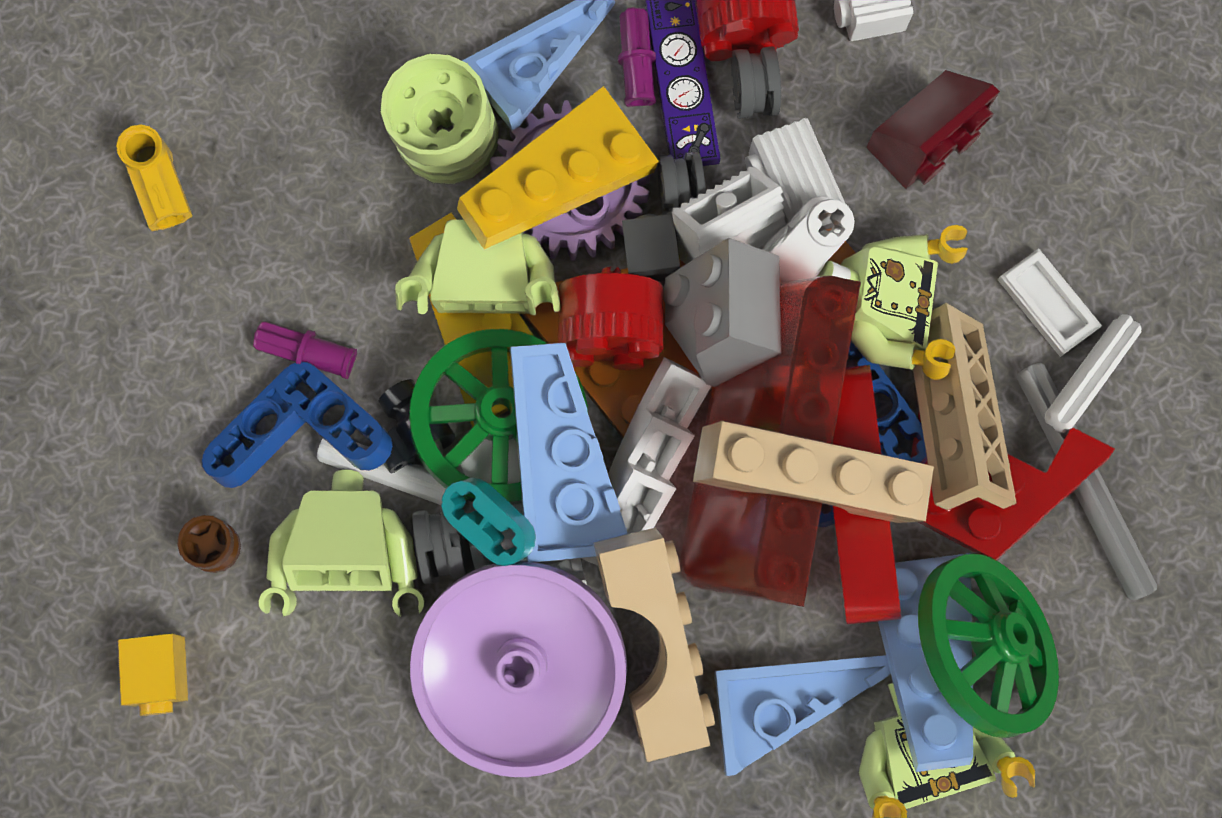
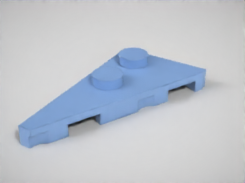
M575 0L462 60L468 63L480 76L490 104L512 131L521 125L613 8L615 0Z
M887 656L715 671L725 776H732L741 772L745 767L771 750H775L802 730L809 728L864 690L888 677L891 672Z

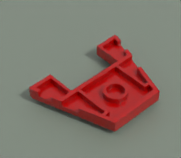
M919 411V413H918V419H919V421L921 422L920 411ZM1071 428L1047 472H1042L1008 454L1016 504L1003 509L977 497L946 510L934 504L931 486L926 521L918 523L976 554L984 555L997 561L1043 520L1062 500L1075 491L1093 472L1106 463L1115 448L1075 428ZM916 437L913 441L911 458L917 455L916 445L919 440ZM988 471L989 480L993 483L992 476Z

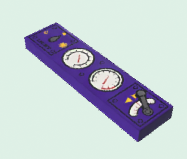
M645 0L652 51L656 53L654 64L668 153L674 159L684 158L685 153L699 152L703 166L720 164L721 158L703 48L700 40L695 0Z

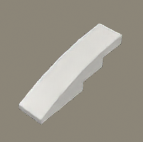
M665 357L633 416L608 473L628 534L654 528L674 494L676 487L669 480L694 438V435L687 428L711 388L710 385H706L700 374ZM597 557L582 558L585 561L598 565Z

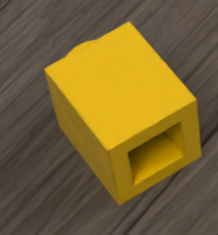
M164 634L118 640L122 706H139L140 716L173 713V702L188 701L185 637L176 634Z

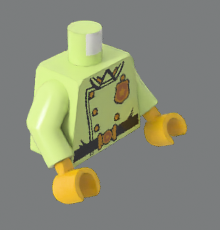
M960 225L948 226L941 233L940 239L929 240L928 234L880 240L865 244L859 252L844 259L841 265L833 261L825 263L823 269L817 275L816 287L835 296L832 323L836 329L848 335L849 339L867 361L874 364L911 370L915 365L922 366L925 375L933 380H939L947 376L951 365L945 362H938L933 358L952 359L955 353V346L944 339L933 340L928 344L938 262L931 260L930 255L938 254L941 260L951 264L962 260L968 248H951L946 242L964 239L967 229Z
M888 684L898 715L874 722L875 731L866 739L859 768V776L868 804L873 809L872 818H907L906 809L996 781L994 772L1001 773L1002 790L1008 797H1017V787L1010 779L1013 776H1022L1028 780L1031 787H1035V769L1031 762L1022 757H1015L1014 752L1002 738L987 735L974 727L973 759L970 765L915 772L894 684Z

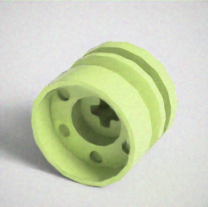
M427 54L407 61L391 75L382 92L380 112L386 131L396 145L402 159L415 174L433 183L455 184L473 178L489 164L491 157L497 149L499 128L482 80L468 63L450 55ZM440 125L446 128L453 125V129L450 132L445 129H441L438 132L436 130Z

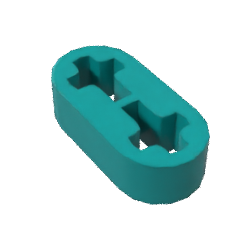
M472 477L455 482L445 490L441 506L445 518L490 561L496 565L507 566L515 564L531 554L536 541L532 524L489 483L480 478ZM473 493L476 499L472 505L477 511L466 514L463 510L466 501L462 496ZM512 529L515 533L512 539L514 547L505 550L501 545L505 538L501 532Z

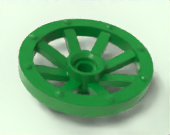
M480 330L451 341L441 348L425 365L412 393L409 415L410 432L415 450L422 464L444 488L447 489L455 482L470 478L456 469L485 439L492 441L490 485L510 504L522 503L521 481L508 484L509 440L514 438L517 442L514 391L513 387L509 386L507 352H510V347L547 344L546 342L515 330ZM491 351L492 386L489 388L458 362L472 355ZM576 374V377H577V380H578V383H579V386H580V389H581V392H582V395H583V398H584V401H585V404H586V407H587V412H588V405H587L586 395H585L583 386H582V384H581V382H580V380H579V378H578V376H577V374ZM444 375L476 400V403L429 407L433 391ZM499 404L504 405L509 409L510 415L506 418H499L492 412V407ZM474 421L475 426L443 457L433 440L429 424ZM473 493L462 496L464 499L472 502L476 499Z
M964 554L937 566L927 577L920 594L918 628L926 663L940 692L962 719L987 735L1009 738L1037 729L1050 716L1056 702L1059 686V667L1054 640L1037 601L1024 583L1011 570L990 557L980 554ZM960 577L975 579L985 601L958 579ZM950 596L978 620L967 622L946 619L948 597ZM949 639L971 641L976 656L961 669H959L953 656ZM1029 664L1032 665V675H1031V671H1030ZM992 670L996 671L989 705L977 695L971 686L986 672ZM1015 678L1022 708L1016 714H1009L1008 710Z

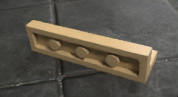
M945 303L932 310L928 344L933 340L944 339L955 346V353L952 359L933 358L938 362L950 364L949 373L942 379L933 380L925 375L922 366L915 365L913 368L928 465L934 466L931 483L934 504L949 510L979 497L1004 509L1017 502L983 324ZM988 471L992 476L993 483L989 480Z

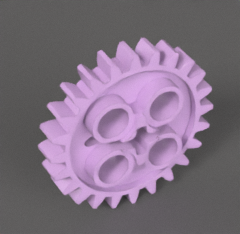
M564 100L560 114H555L548 103L544 104V118L538 120L530 112L526 117L527 127L525 129L520 126L513 131L510 129V136L513 142L504 139L498 140V151L504 157H491L492 170H496L571 112L572 109L569 101ZM650 175L592 200L602 208L595 215L585 216L580 214L575 208L524 231V234L536 237L541 246L543 243L549 244L551 259H555L560 248L563 247L567 248L571 261H574L577 257L578 247L585 246L592 258L596 257V243L602 241L612 250L615 248L613 232L616 231L624 236L622 221L642 216L643 210L636 203L648 202L649 190L641 186L650 183Z

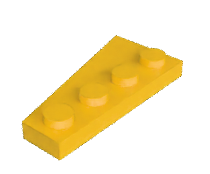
M603 86L459 198L457 210L483 249H487L654 173L659 161Z

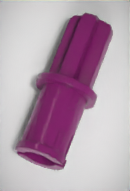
M631 7L627 8L619 16L622 53L618 55V64L623 66L624 103L627 107L650 106L656 103L652 74V63L655 62L656 53L650 48L647 11L642 8Z
M265 321L260 323L254 334L253 347L256 350L296 362V364L308 362L318 370L339 375L344 379H349L357 357V349L318 338L315 331L312 330L302 333Z

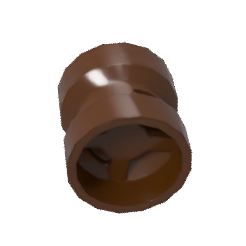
M201 515L194 517L185 523L179 532L177 545L180 555L185 562L205 572L218 573L226 571L235 564L240 555L241 542L239 535L233 527L214 516Z

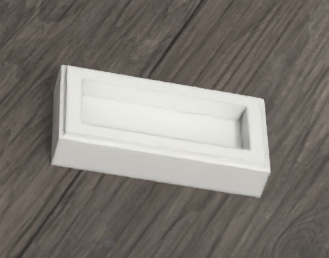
M1039 248L997 279L1060 357L1102 327L1100 322Z

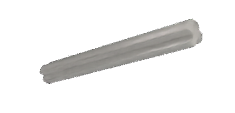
M1036 363L1022 369L1017 374V380L1056 455L1070 429L1060 433L1055 431L1053 426L1045 422V413L1057 398L1059 392L1045 365ZM1097 469L1074 492L1127 597L1131 600H1137L1156 591L1157 584Z

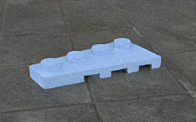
M551 343L510 347L523 515L532 524L536 535L535 546L531 554L527 556V561L531 563L596 557L594 542L627 535L628 533L566 344Z
M964 554L895 563L901 619L878 621L915 772L970 765L973 759V727L955 712L937 687L923 654L918 628L919 599L927 577L940 564ZM960 577L958 580L971 590V578ZM950 596L948 597L946 619L972 622V614ZM949 639L953 656L959 669H961L972 659L971 641Z

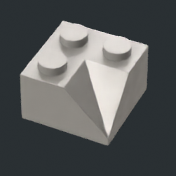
M727 238L665 277L663 288L665 325L706 385L716 387L781 353L779 255Z

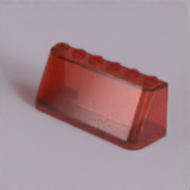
M836 276L781 281V353L716 387L712 386L705 426L724 421L833 444L861 282ZM695 482L680 558V570L684 579L691 586L700 590L777 605L804 607L822 503L782 495L742 492Z

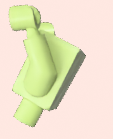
M464 220L447 221L444 233L433 238L415 264L409 277L402 278L395 286L396 309L402 310L403 304L408 301H417L419 314H425L428 311V295L430 293V300L438 313H519L536 315V306L543 302L552 303L554 312H558L561 309L555 283L554 266L536 237L522 232L487 249H483Z
M347 469L336 471L333 474L331 491H309L305 493L299 509L292 510L271 534L266 578L271 581V588L266 589L260 595L259 607L265 614L270 613L271 598L275 593L283 597L284 607L282 614L283 616H288L294 611L297 604V598L293 591H392L393 581L398 583L399 590L392 601L394 612L401 617V610L398 604L399 598L402 594L412 593L418 598L419 614L424 607V597L417 588H414L413 580L418 577L413 539L397 513L382 507L380 493L376 491H362L364 477L359 472Z

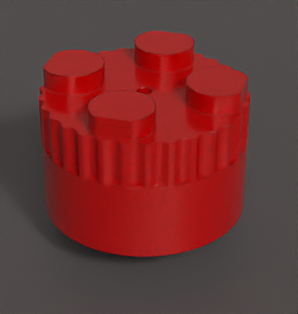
M696 0L701 45L704 49L705 57L710 61L726 60L732 57V52L735 49H748L749 53H760L762 48L773 46L776 50L798 38L799 26L795 0Z
M611 266L603 268L601 273L576 276L563 281L559 285L561 309L558 311V343L566 344L573 367L594 365V361H613V368L635 370L644 368V359L659 357V353L663 350V285L660 282L644 276L621 273L619 267L611 272Z

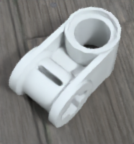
M824 196L811 198L786 226L780 229L762 248V250L779 255L780 281L794 294L801 292L817 277L825 263L849 238L855 222L853 213L846 204L839 200ZM822 211L831 214L830 220L834 226L830 231L820 228L822 222L817 217Z

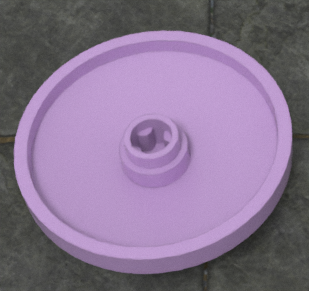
M519 561L507 566L487 565L466 574L450 585L437 598L423 618L414 639L410 661V679L416 706L423 721L437 741L450 753L468 765L484 772L507 777H532L552 773L575 763L588 754L603 739L616 719L623 700L627 675V659L623 638L615 618L602 599L589 586L568 572L550 565L537 562L529 563L528 561Z

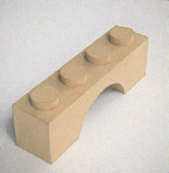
M721 421L702 427L693 482L742 492L774 494L816 501L845 509L851 514L895 523L926 521L934 466Z
M655 527L594 542L604 592L611 607L631 610L644 616L656 627L658 632L659 654L655 667L647 680L629 694L639 742L646 761L651 762L710 746L706 727L715 725L714 715L708 695H699L695 676L703 675V667L696 643L687 644L683 625L691 624L692 618L685 593H676L672 574L680 572V565L673 541L664 542V538Z

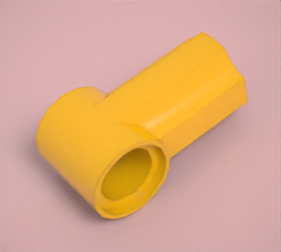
M142 124L133 125L125 129L118 137L116 145L117 154L126 165L149 229L151 231L164 230L184 223L193 217L173 164L172 152L158 132L150 126ZM149 146L156 147L151 159L145 162H136L137 154L141 149Z

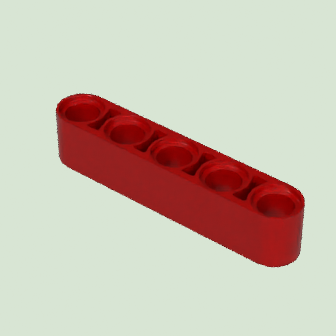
M870 365L818 371L825 442L881 455ZM833 506L847 624L901 619L890 521L851 514L845 509Z

